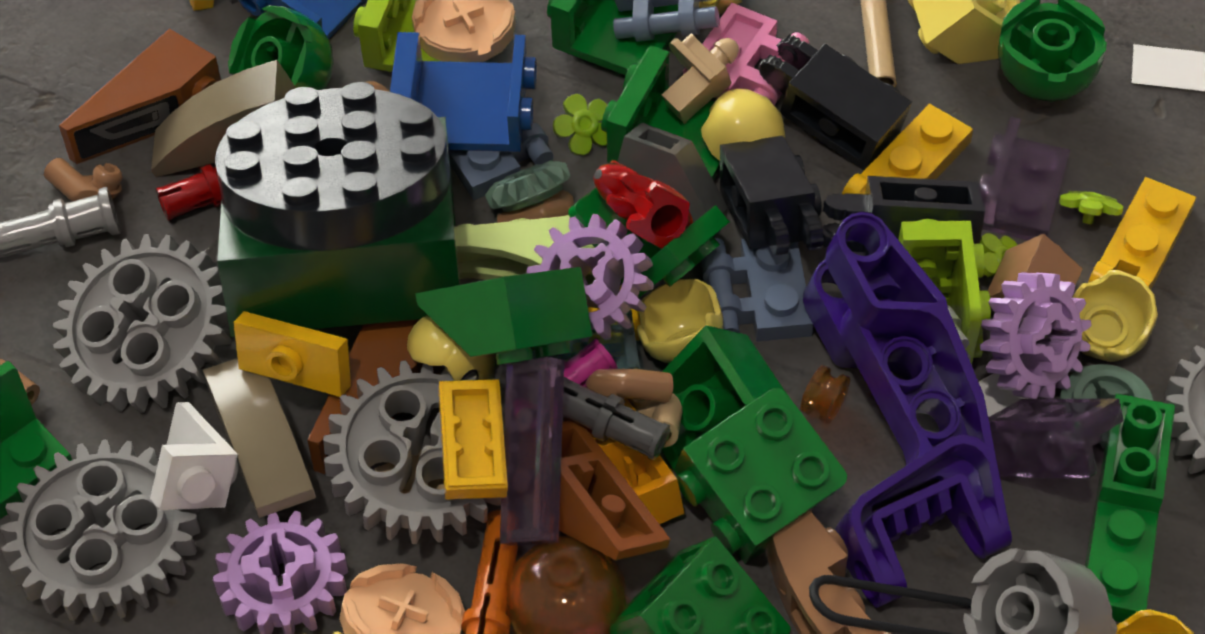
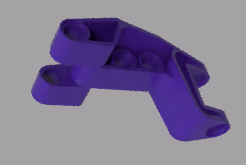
M853 213L843 219L826 250L825 260L819 263L804 290L803 304L835 365L843 368H859L904 453L906 466L860 495L839 521L835 530L847 547L846 567L854 579L907 588L904 572L891 544L896 542L902 533L905 532L909 536L919 531L923 523L927 522L929 525H933L941 521L946 514L969 549L980 559L1009 547L1012 542V534L1009 527L984 394L948 310L946 298L880 218L871 213ZM846 241H857L863 244L868 250L869 255L861 256L855 254L848 248ZM822 283L837 285L844 298H835L828 295L824 291ZM892 372L901 375L905 380L894 376ZM916 413H924L933 417L938 424L939 432H929L923 429L917 421ZM933 479L940 480V482L878 509L873 513V510L900 494ZM861 589L867 600L876 608L902 597Z

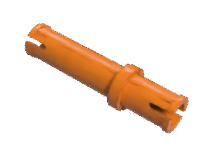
M495 510L488 514L487 521L485 522L487 524L477 568L471 608L463 613L461 629L465 634H509L511 620L506 613L514 578L520 535L523 531L524 523L522 517L516 513L506 510Z

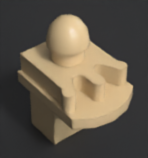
M691 33L682 42L675 38L669 43L670 49L677 60L688 71L662 94L666 106L684 124L714 96L718 98L732 84L726 65L728 63L732 64L738 56L739 46L736 41L730 38L721 39L714 43V48L709 51Z

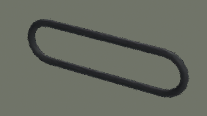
M836 575L819 576L809 586V597L814 607L821 615L832 622L896 634L955 633L838 614L822 602L819 596L820 586L832 584L971 608L972 599Z

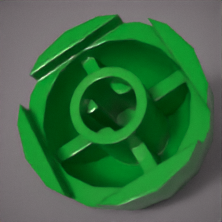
M1025 0L1013 6L1003 18L998 45V60L1006 79L1018 92L1035 100L1061 101L1081 93L1092 83L1103 64L1107 42L1104 38L1105 27L1102 20L1089 7L1075 0H1058L1057 4H1040L1041 0Z
M273 5L261 8L267 12L262 13L257 19L248 17L241 24L231 45L228 60L229 74L234 75L243 70L278 60L295 85V88L326 89L331 80L334 60L332 46L320 25L299 11Z

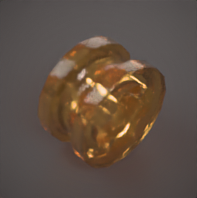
M825 365L820 366L806 387L800 405L801 412L807 415L813 411L820 414V421L829 424L835 418L845 400L850 386V377L841 374L839 377H833L829 367Z

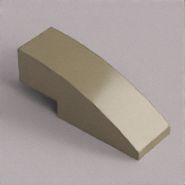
M278 60L243 70L220 80L192 96L174 110L155 130L151 172L154 176L159 177L215 163L217 148L230 125L237 123L243 117L262 106L285 98V94L294 89L295 85Z
M238 358L203 369L214 408L225 431L229 445L238 454V469L258 517L261 518L315 499L314 488L270 378L240 370Z

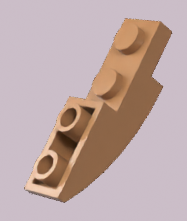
M812 509L772 536L766 547L768 562L776 589L798 634H891L890 632L832 622L821 615L814 607L809 597V586L815 578L822 575L845 577L848 550L837 531L832 527L824 528L812 513ZM832 584L820 586L819 596L829 609L845 616L871 620L866 614L860 595L854 588Z

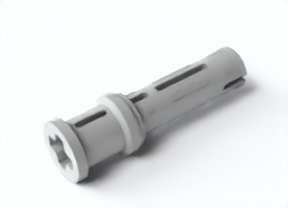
M108 187L99 188L98 195L65 203L63 199H57L53 201V204L48 205L49 210L0 222V258L54 243H59L60 246H66L67 248L75 246L77 239L107 231L112 236L121 234L116 209Z

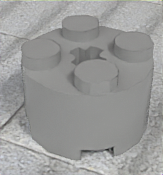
M1009 549L991 557L974 575L971 583L978 586L972 598L971 614L964 613L963 619L967 634H1116L1117 625L1112 618V608L1106 588L1090 569L1072 560L1049 553L1022 549Z

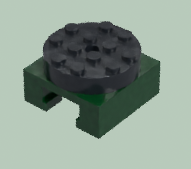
M355 82L343 88L315 90L310 87L294 88L285 94V98L260 107L227 128L226 134L217 148L215 163L222 200L217 262L231 337L235 336L233 322L243 311L309 329L417 320L427 316V314L417 305L415 293L460 285L446 117H437L431 109L411 98L388 91L376 90L373 85L366 82Z

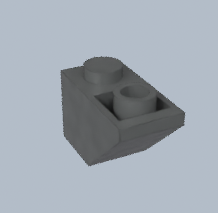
M644 123L639 124L624 136L618 162L633 169L640 175L663 182L682 194L690 203L689 212L693 218V223L715 205L726 216L728 207L691 140Z

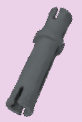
M524 360L500 364L496 372L495 379H499L500 388L509 390L549 411H553L591 429L592 436L602 442L610 438L648 456L649 459L654 461L661 453L670 433L669 424L661 423L625 406L624 398L615 394L605 397L531 361Z

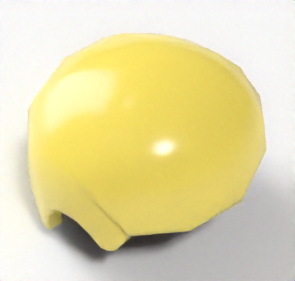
M736 88L724 92L709 109L710 114L701 128L702 138L711 154L719 161L720 145L742 141L752 142L782 135L785 138L783 118L780 111L767 97L749 89Z
M1109 270L1103 277L1092 282L1083 283L1072 297L1085 299L1086 305L1079 313L1080 319L1091 321V327L1082 332V340L1090 344V350L1082 352L1086 356L1115 362L1136 354L1147 344L1155 327L1158 314L1155 295L1141 278L1120 270Z
M679 279L671 287L667 284L661 285L641 300L647 308L644 312L639 311L640 325L637 326L639 338L644 350L652 358L663 363H670L705 325L723 329V314L716 292L712 286L699 279Z
M428 315L421 318L413 326L408 336L407 351L414 361L430 366L444 365L451 377L456 381L461 380L470 370H477L479 380L493 379L496 366L495 353L470 357Z

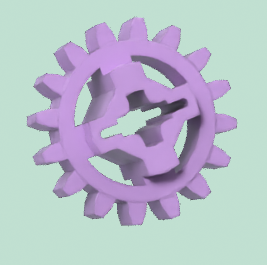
M593 214L588 227H584L574 216L569 218L570 231L563 235L554 227L549 230L550 236L554 241L550 248L542 245L535 246L534 251L543 260L541 265L527 267L526 273L581 267L587 306L600 309L589 312L591 330L595 329L604 340L611 339V324L617 322L628 330L632 326L630 319L626 315L628 311L632 308L636 311L644 312L647 308L638 298L639 291L652 290L654 287V283L647 276L641 274V272L652 267L653 263L645 253H638L644 244L634 233L626 236L627 228L620 221L615 219L607 228L606 222L598 214ZM590 244H599L594 249L581 248L583 246ZM592 271L596 279L592 284L588 285L585 276ZM624 277L623 284L620 289L621 279ZM590 337L581 338L579 340L581 342H588Z
M1021 272L1018 273L1017 282L1004 281L1001 284L1004 298H990L988 303L995 314L993 319L982 320L981 326L990 331V339L980 344L981 351L992 352L993 358L987 364L986 370L987 373L1000 374L997 383L1000 389L1012 390L1013 396L1051 399L1055 396V388L1067 390L1071 387L1068 376L1069 371L1082 372L1083 366L1077 357L1079 351L1085 352L1090 350V344L1082 340V332L1091 327V321L1080 319L1079 313L1084 309L1086 301L1083 298H1072L1076 286L1073 282L1060 281V275Z
M294 511L288 522H280L277 513H272L268 515V524L259 527L251 518L245 521L248 534L242 538L230 533L226 539L231 553H217L215 557L219 573L213 576V581L217 594L220 596L219 599L223 612L226 616L235 614L238 627L242 631H246L254 623H257L260 634H272L274 627H282L284 634H294L295 625L302 622L311 631L318 629L315 615L320 611L326 615L333 616L336 613V607L332 596H344L347 591L343 575L348 573L345 553H341L338 536L336 533L326 535L323 521L318 518L305 527L301 512ZM283 563L285 573L282 574L283 585L279 586L277 576L280 575L279 565Z

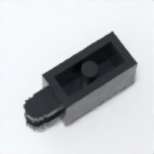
M789 34L777 44L778 55L782 57V60L776 57V55L772 56L770 54L758 65L763 80H766L768 84H772L775 89L785 95L780 109L781 115L862 170H865L901 132L912 101L903 96L894 86L882 82L858 66L852 58L840 54L827 44H824L817 50L805 41H801L799 37L797 38Z
M783 135L752 142L742 141L720 145V192L749 249L769 246L775 256L788 254L790 243L803 241L808 250L822 248L824 241L823 228L818 218L822 212L819 188L816 183H809L805 176V168L801 156L792 153Z
M882 176L867 177L865 194L845 193L842 195L840 193H832V195H828L826 200H824L822 211L825 212L828 218L839 221L853 213H871L880 218L898 240L901 222L923 219L971 221L974 244H980L985 217V207L978 182ZM835 222L832 224L828 223L827 225L823 224L824 248H828L840 224ZM846 241L848 248L852 252H863V256L869 255L868 250L863 244L857 241Z

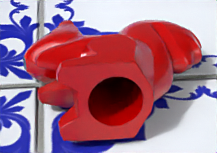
M615 160L600 166L596 170L593 181L600 196L618 216L627 220L626 228L646 241L663 248L674 238H678L685 229L693 224V218L689 212L690 203L682 194L669 185L640 175L633 169Z

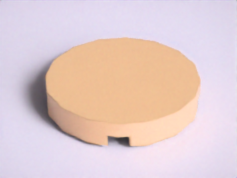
M417 0L412 14V24L414 32H419L421 48L429 56L446 62H483L501 53L510 43L514 35L516 18L513 3L511 4L509 0Z
M403 563L378 565L361 572L353 579L350 589L344 594L340 622L344 634H460L465 610L459 593L445 578L431 572L430 578L424 574L416 573L417 566Z

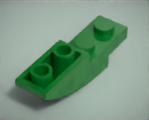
M1117 393L1113 402L1102 460L1085 567L1090 569L1106 588L1112 608V618L1115 621L1122 622L1136 612L1147 609L1157 523L1164 497L1175 405Z

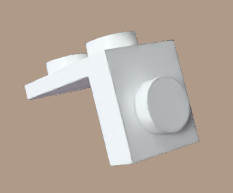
M189 402L176 403L167 445H162L150 496V499L159 510L223 508L226 506L230 485L237 477L238 454Z

